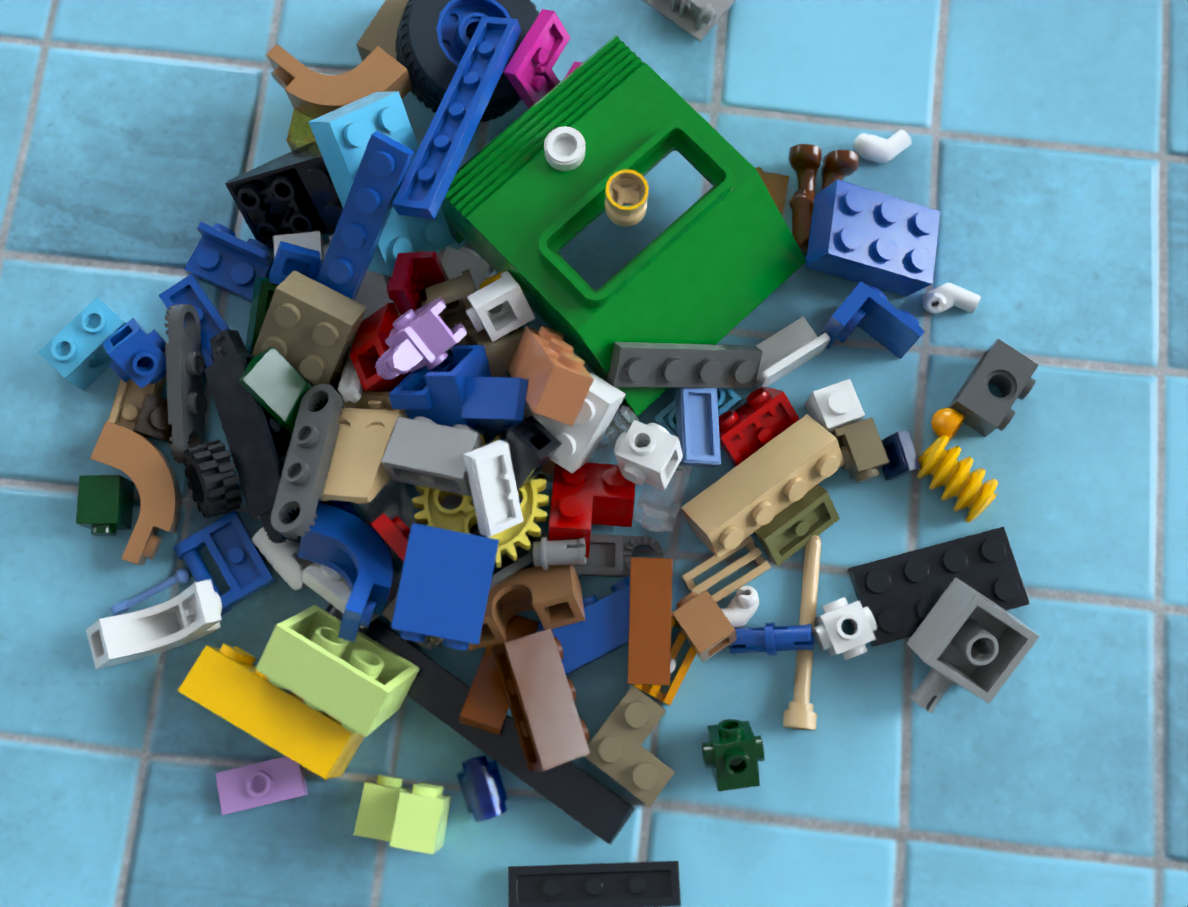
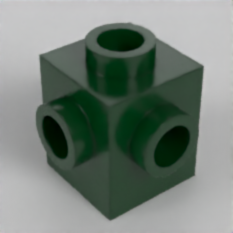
M728 719L721 721L718 725L707 726L709 742L702 743L703 761L705 768H711L717 790L726 791L760 786L758 762L765 760L764 747L761 736H754L749 721Z

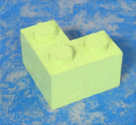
M378 775L376 782H364L354 835L389 841V847L427 854H434L443 847L452 795L443 794L444 786L419 782V784H413V788L401 786L402 778L387 775Z

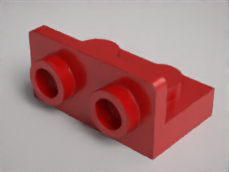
M770 387L758 388L746 397L747 402L736 410L726 411L719 416L720 445L734 467L800 419L784 391Z

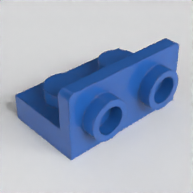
M200 222L196 229L200 232L202 238L184 270L189 275L192 274L204 282L252 303L256 276L269 278L274 261L269 254L270 249L255 239L249 238L245 242L235 237L236 234L222 224L215 223L212 227Z

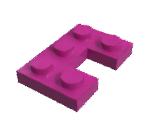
M546 9L541 10L503 71L529 109L560 83L552 68L570 40L569 34L555 11ZM574 61L563 79L579 67L582 62Z

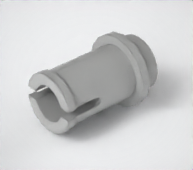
M542 537L541 541H534L533 543L535 567L542 566L543 570H548L549 566L586 565L584 538L548 541L547 537Z

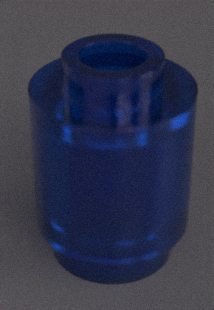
M486 755L477 756L462 762L463 770L456 773L467 811L468 813H473L475 822L484 821L507 811L505 801L508 800V796L497 762L495 760L487 761Z

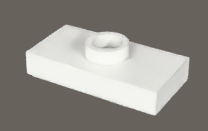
M498 440L463 454L480 534L490 537L522 523L523 517L508 443Z

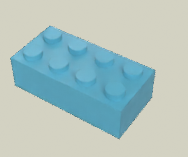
M399 91L372 93L308 122L343 208L371 134L379 131L415 151L409 167L419 149ZM392 207L369 264L368 271L392 275L398 253L437 252L454 243L442 208L440 207L435 220L398 215L394 207Z

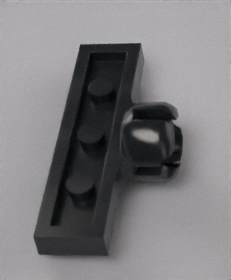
M679 861L508 867V907L681 906Z

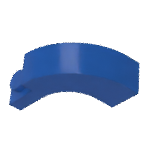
M318 502L317 512L315 513L317 519L313 520L315 524L309 527L311 529L309 533L305 531V535L301 537L297 557L325 565L338 572L346 580L351 594L344 609L338 638L355 642L360 627L369 628L373 614L383 616L382 612L385 610L393 581L392 559L383 540L368 524L347 511Z

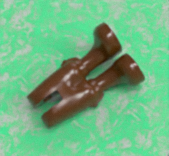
M812 144L792 146L788 157L790 166L796 172L798 178V191L793 194L789 202L790 209H792V235L803 255H807L814 198L816 195L814 192L815 180L822 158L821 148ZM835 150L823 157L821 166L822 190L837 179L843 181L845 177L853 174L858 169L859 155L856 152Z

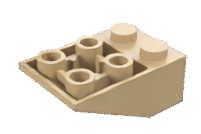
M362 391L358 402H342L344 408H341L342 413L339 415L337 423L339 430L321 501L337 500L354 502L356 504L369 503L391 480L381 461L397 418H407L405 409H392L388 395L390 392Z

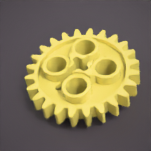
M480 435L483 445L486 446L483 435ZM496 436L493 442L500 440V437ZM533 478L517 491L518 496L522 500L520 503L523 517L522 523L487 537L499 540L495 559L497 568L501 567V555L505 553L513 561L517 560L516 546L519 545L528 551L531 549V543L527 535L540 537L541 529L534 522H546L547 513L539 509V507L549 504V496L537 494L546 489V479L534 480ZM415 485L416 490L424 494L412 498L414 507L424 509L414 515L416 524H427L426 526L470 534L472 526L478 523L472 496ZM448 495H457L462 498V503L456 509H445L440 504L443 498Z

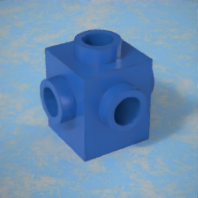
M134 318L102 342L106 352L114 360L109 366L125 383L132 379L142 389L148 383L154 384L166 375L165 344L167 342L155 329L147 333Z

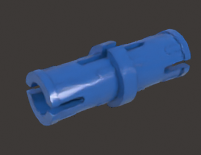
M774 622L765 623V627L734 628L737 640L729 645L732 646L729 649L731 654L766 652L768 656L777 655L778 651H813L814 632H811L813 631L812 624L776 626Z

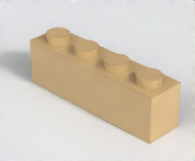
M806 414L681 507L692 532L718 558L731 549L738 547L744 539L763 525L771 522L777 514L793 502L803 498L809 490L825 478L832 476L844 465L838 440Z

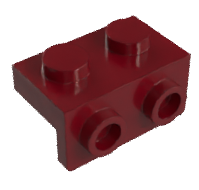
M419 251L397 254L393 274L387 280V293L390 300L396 304L401 315L410 309L415 312L422 307L421 302L427 300L425 288L449 280L435 251Z

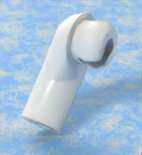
M899 130L887 140L863 133L856 137L853 147L860 157L884 164L911 145V138L904 130Z
M945 283L929 290L923 297L922 305L925 311L930 314H939L953 306L973 313L978 306L981 296L952 283Z
M742 586L736 591V595L726 608H720L734 628L745 626L757 611L759 606L758 593L751 586Z

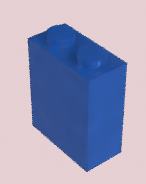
M412 523L391 629L400 630L399 638L425 642L426 635L443 638L442 646L459 650H468L469 643L479 645L499 540Z

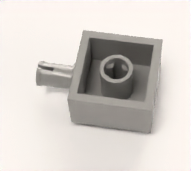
M955 577L907 642V645L924 663L932 668L916 691L910 695V698L923 709L926 708L928 712L933 713L934 708L951 685L959 684L989 704L1040 636L1017 617Z

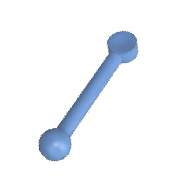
M180 568L171 578L127 601L113 605L110 608L113 616L127 612L134 605L176 583H187L191 577L190 571L186 568Z

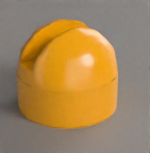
M943 408L933 415L931 425L938 437L946 434L949 437V443L961 427L966 416L955 409Z

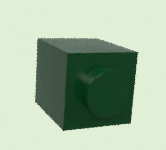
M121 475L79 476L76 524L90 529L91 535L116 536L117 530H131L134 482Z

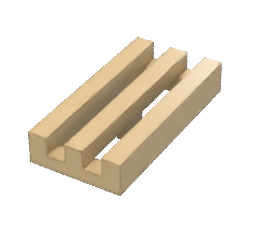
M748 536L738 547L731 549L720 558L714 555L682 575L681 579L690 593L696 592L699 595L754 560L758 567L712 595V598L717 603L769 570L771 566L762 557V552L755 546L752 537ZM745 547L748 554L696 586L693 579Z

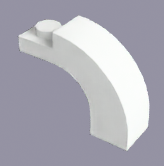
M212 581L195 582L181 594L164 603L143 610L97 620L86 629L95 668L101 669L152 656L193 642L220 629L222 602L218 593L213 589Z

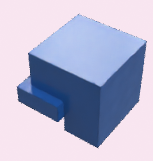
M455 345L452 348L453 356H447L433 369L428 370L424 366L411 372L388 394L392 409H405L408 419L424 417L438 425L448 427L465 425L476 430L477 426L463 420L461 413L467 377H492L484 345Z

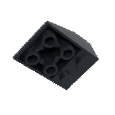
M316 141L299 147L225 183L254 238L269 249L274 248L273 236L315 231H320L323 235L334 232L343 210Z

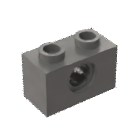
M997 339L985 351L948 408L955 409L964 414L966 417L963 423L984 437L995 429L1002 431L1015 415V411L1011 407L1016 399L1023 400L1036 383V380L1031 378L1039 365L1000 339ZM988 383L995 384L1000 388L1002 398L995 397L990 393Z

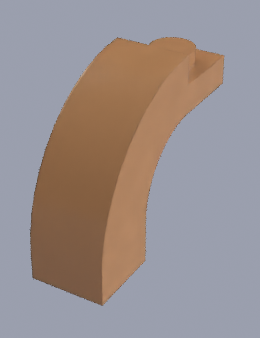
M278 44L266 54L273 68L271 75L285 89L293 108L312 119H316L375 92L399 91L401 99H403L412 90L407 68L379 46L357 67L338 75H324L310 70Z
M106 420L90 459L121 470L130 477L137 487L141 503L140 513L121 559L137 565H145L147 558L154 559L160 547L162 537L157 536L159 529L176 533L182 504L179 482L170 462L155 445L134 431Z

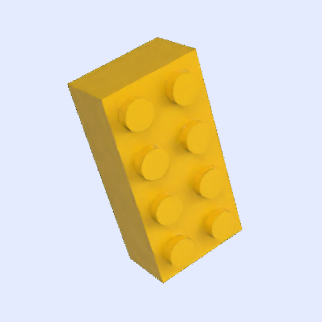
M223 643L221 648L208 645L204 647L177 690L178 692L320 777L329 779L343 775L365 736L346 730L340 721L324 711L310 708L300 696L288 689H282L271 684L267 676L256 670V666L253 663L257 658L237 646L233 648Z

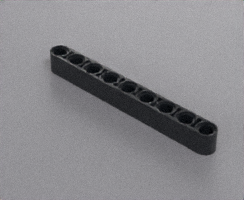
M329 604L325 611L342 621L343 613L332 604ZM378 619L373 620L369 628L364 627L362 629L360 627L359 632L420 668L407 696L610 845L613 843L634 812V807L571 761L545 771L529 772L513 718L509 715L506 716L500 736L459 723L460 714L471 687L411 643L399 638L396 632Z

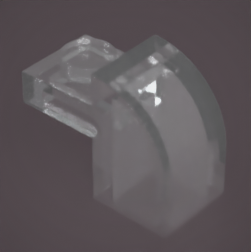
M677 466L665 490L645 482L632 520L640 522L645 529L653 532H663L665 530L672 533L693 466Z

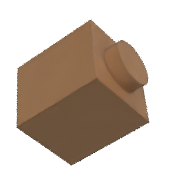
M707 589L699 595L696 592L690 593L676 604L677 610L672 612L674 621L702 662H705L737 640L736 630Z

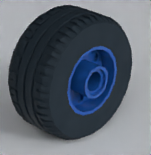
M409 0L397 29L395 50L397 61L408 70L412 84L411 93L416 95L417 100L423 102L427 109L430 108L432 112L436 113L482 16L518 19L522 32L506 64L507 66L540 14L536 10L534 2H531V0ZM502 73L479 123L482 121L488 122L490 119H497L499 116L502 117L522 100L504 73Z

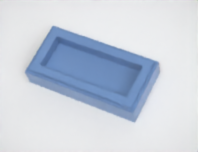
M676 387L677 437H679L683 454L678 466L717 467L721 465L717 388Z

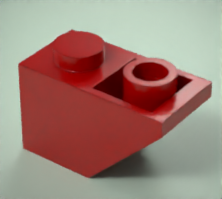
M387 303L361 321L349 356L364 391L391 392L410 374L408 371L405 374H399L392 380H385L378 376L375 368V362L390 348L384 340L389 337L390 331L394 328L393 322L399 318L394 303Z

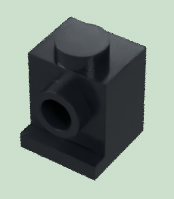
M532 415L512 428L507 433V439L504 441L509 446L517 491L540 473L562 445Z

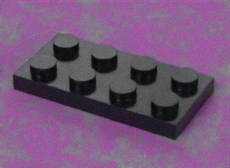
M1004 527L848 569L857 600L860 601L862 608L868 607L876 621L877 630L873 631L876 640L871 641L872 647L911 637L955 577L1006 611L1030 604Z

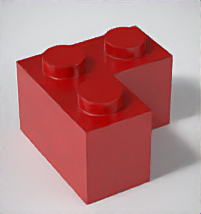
M555 463L548 541L584 538L586 545V556L584 557L589 558L592 524L632 527L635 483L627 480L621 474L619 465L586 463L575 472L570 473Z

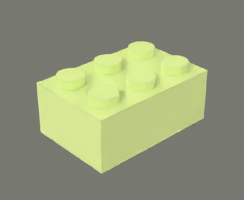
M316 605L277 624L256 666V670L267 676L269 682L274 686L290 690L303 698L307 706L317 711L326 712L339 720L346 730L355 734H362L367 737L400 709L420 669L361 632H358L355 642L338 638L342 621Z

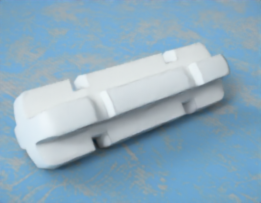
M351 348L348 352V358L346 359L338 386V391L344 403L347 401L358 402L363 391L349 356Z

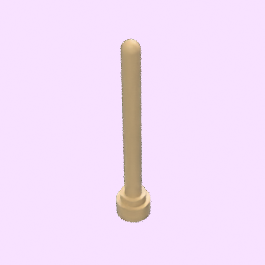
M812 536L805 545L799 625L812 624L815 627L821 539L819 536ZM797 650L793 702H789L788 710H784L783 727L816 731L817 713L813 712L814 705L809 704L813 651Z

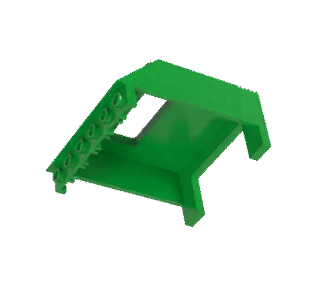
M616 35L459 168L441 205L452 238L458 244L465 239L497 273L508 270L519 284L529 306L551 329L560 332L564 336L563 341L574 348L573 351L589 368L606 382H608L607 378L614 342L716 345L806 262L802 251L757 169L647 63L642 62L641 58L637 57L635 52H632L629 46H626L624 41H620ZM558 127L574 128L582 134L585 140V158L577 168L570 171H560L553 168L545 158V139L552 130ZM672 151H678L713 187L597 290L593 289L558 252L605 211L606 183L613 174L626 169L634 170L644 177ZM615 387L626 394L619 409L625 415L631 410L638 417L669 387Z

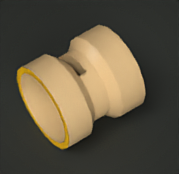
M621 170L613 174L606 183L605 211L608 218L619 226L629 227L636 225L646 214L649 187L646 179L640 173L634 170Z

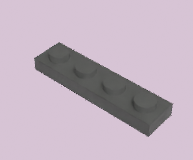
M614 342L607 381L613 387L754 388L763 351L756 346Z

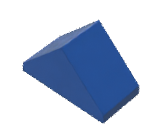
M467 377L461 418L493 434L502 432L522 422L529 379Z

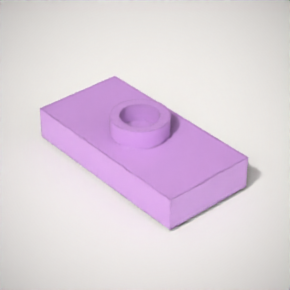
M287 756L215 773L222 815L308 795L303 766Z

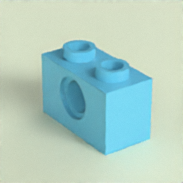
M96 297L38 353L66 380L84 391L114 361L106 352L102 342L125 325L126 322L99 297Z

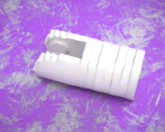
M262 527L253 536L251 541L259 548V551L266 557V560L272 564L275 571L279 573L292 589L297 591L300 588L307 587L301 581L303 570L314 562L297 557L300 543L289 541V538L286 542L282 543L271 542V540H268L269 537L266 536L267 532Z

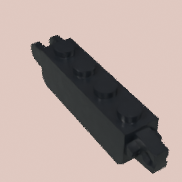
M225 329L210 339L214 363L204 369L210 386V392L218 411L222 429L227 439L252 520L261 519L264 530L267 532L266 536L269 537L268 540H271V542H286L288 538L273 528L271 513L292 435L239 384L248 364L255 356L248 353L237 330ZM298 507L296 511L292 509L293 513H288L290 517L286 518L288 520L286 524L295 521L301 509ZM298 536L297 539L291 538L289 541L299 542L301 537Z

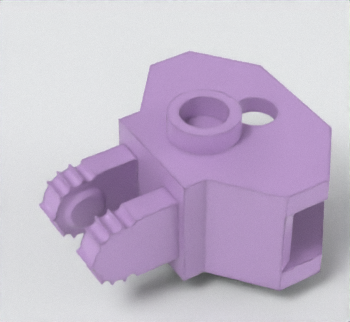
M441 297L420 307L415 312L412 309L408 310L393 322L394 328L390 331L389 337L384 340L390 348L375 362L378 376L385 380H392L401 373L405 374L408 371L411 373L424 366L431 370L448 356L446 351L467 334L466 328L462 323L457 324L450 330L438 314L446 308V303Z

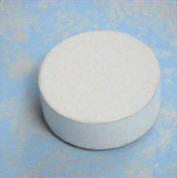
M558 127L552 130L544 142V153L550 166L560 171H570L577 168L585 158V140L582 134L571 127Z

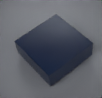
M909 430L896 432L881 440L889 463L882 468L886 481L898 479L921 468Z

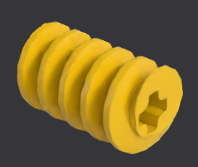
M945 434L937 438L918 457L921 468L917 478L922 479L931 474L933 478L929 489L934 490L943 485L945 490L941 499L945 501L955 496L957 501L953 510L958 512L966 507L970 510L965 521L970 523L995 499L998 494H994L998 481L993 478L982 483L986 471L981 467L970 472L974 461L970 456L957 461L962 449L957 445L945 450L949 441V437Z

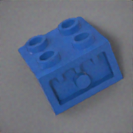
M860 281L831 316L820 335L827 333L830 337V341L826 346L829 350L836 340L843 344L858 326L895 356L902 359L925 331L919 326L918 320L912 314L903 310L899 311L890 304L881 290L874 286H867Z

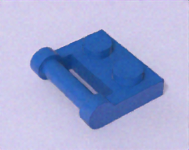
M235 510L173 547L178 559L185 561L196 582L212 581L213 589L218 593L222 602L221 615L277 581L259 548L251 541L252 536L239 513ZM204 546L208 547L231 589L223 595L199 554L200 549Z

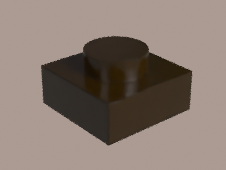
M149 393L146 394L133 431L172 445L173 442L169 441L170 437H172V424H168L167 399Z

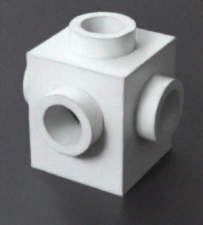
M636 420L633 421L628 432L620 434L614 448V454L621 474L627 480L638 485H643L646 482L662 490L666 489L683 457L679 437L671 435L664 427L658 424L648 423L646 425Z
M845 597L822 606L825 614L816 618L817 626L813 627L820 648L823 651L827 649L830 657L842 653L845 660L868 652L865 644L876 640L873 631L877 630L876 621L868 607L862 608L860 601L848 604ZM844 620H850L854 630L852 635L843 633L841 624Z

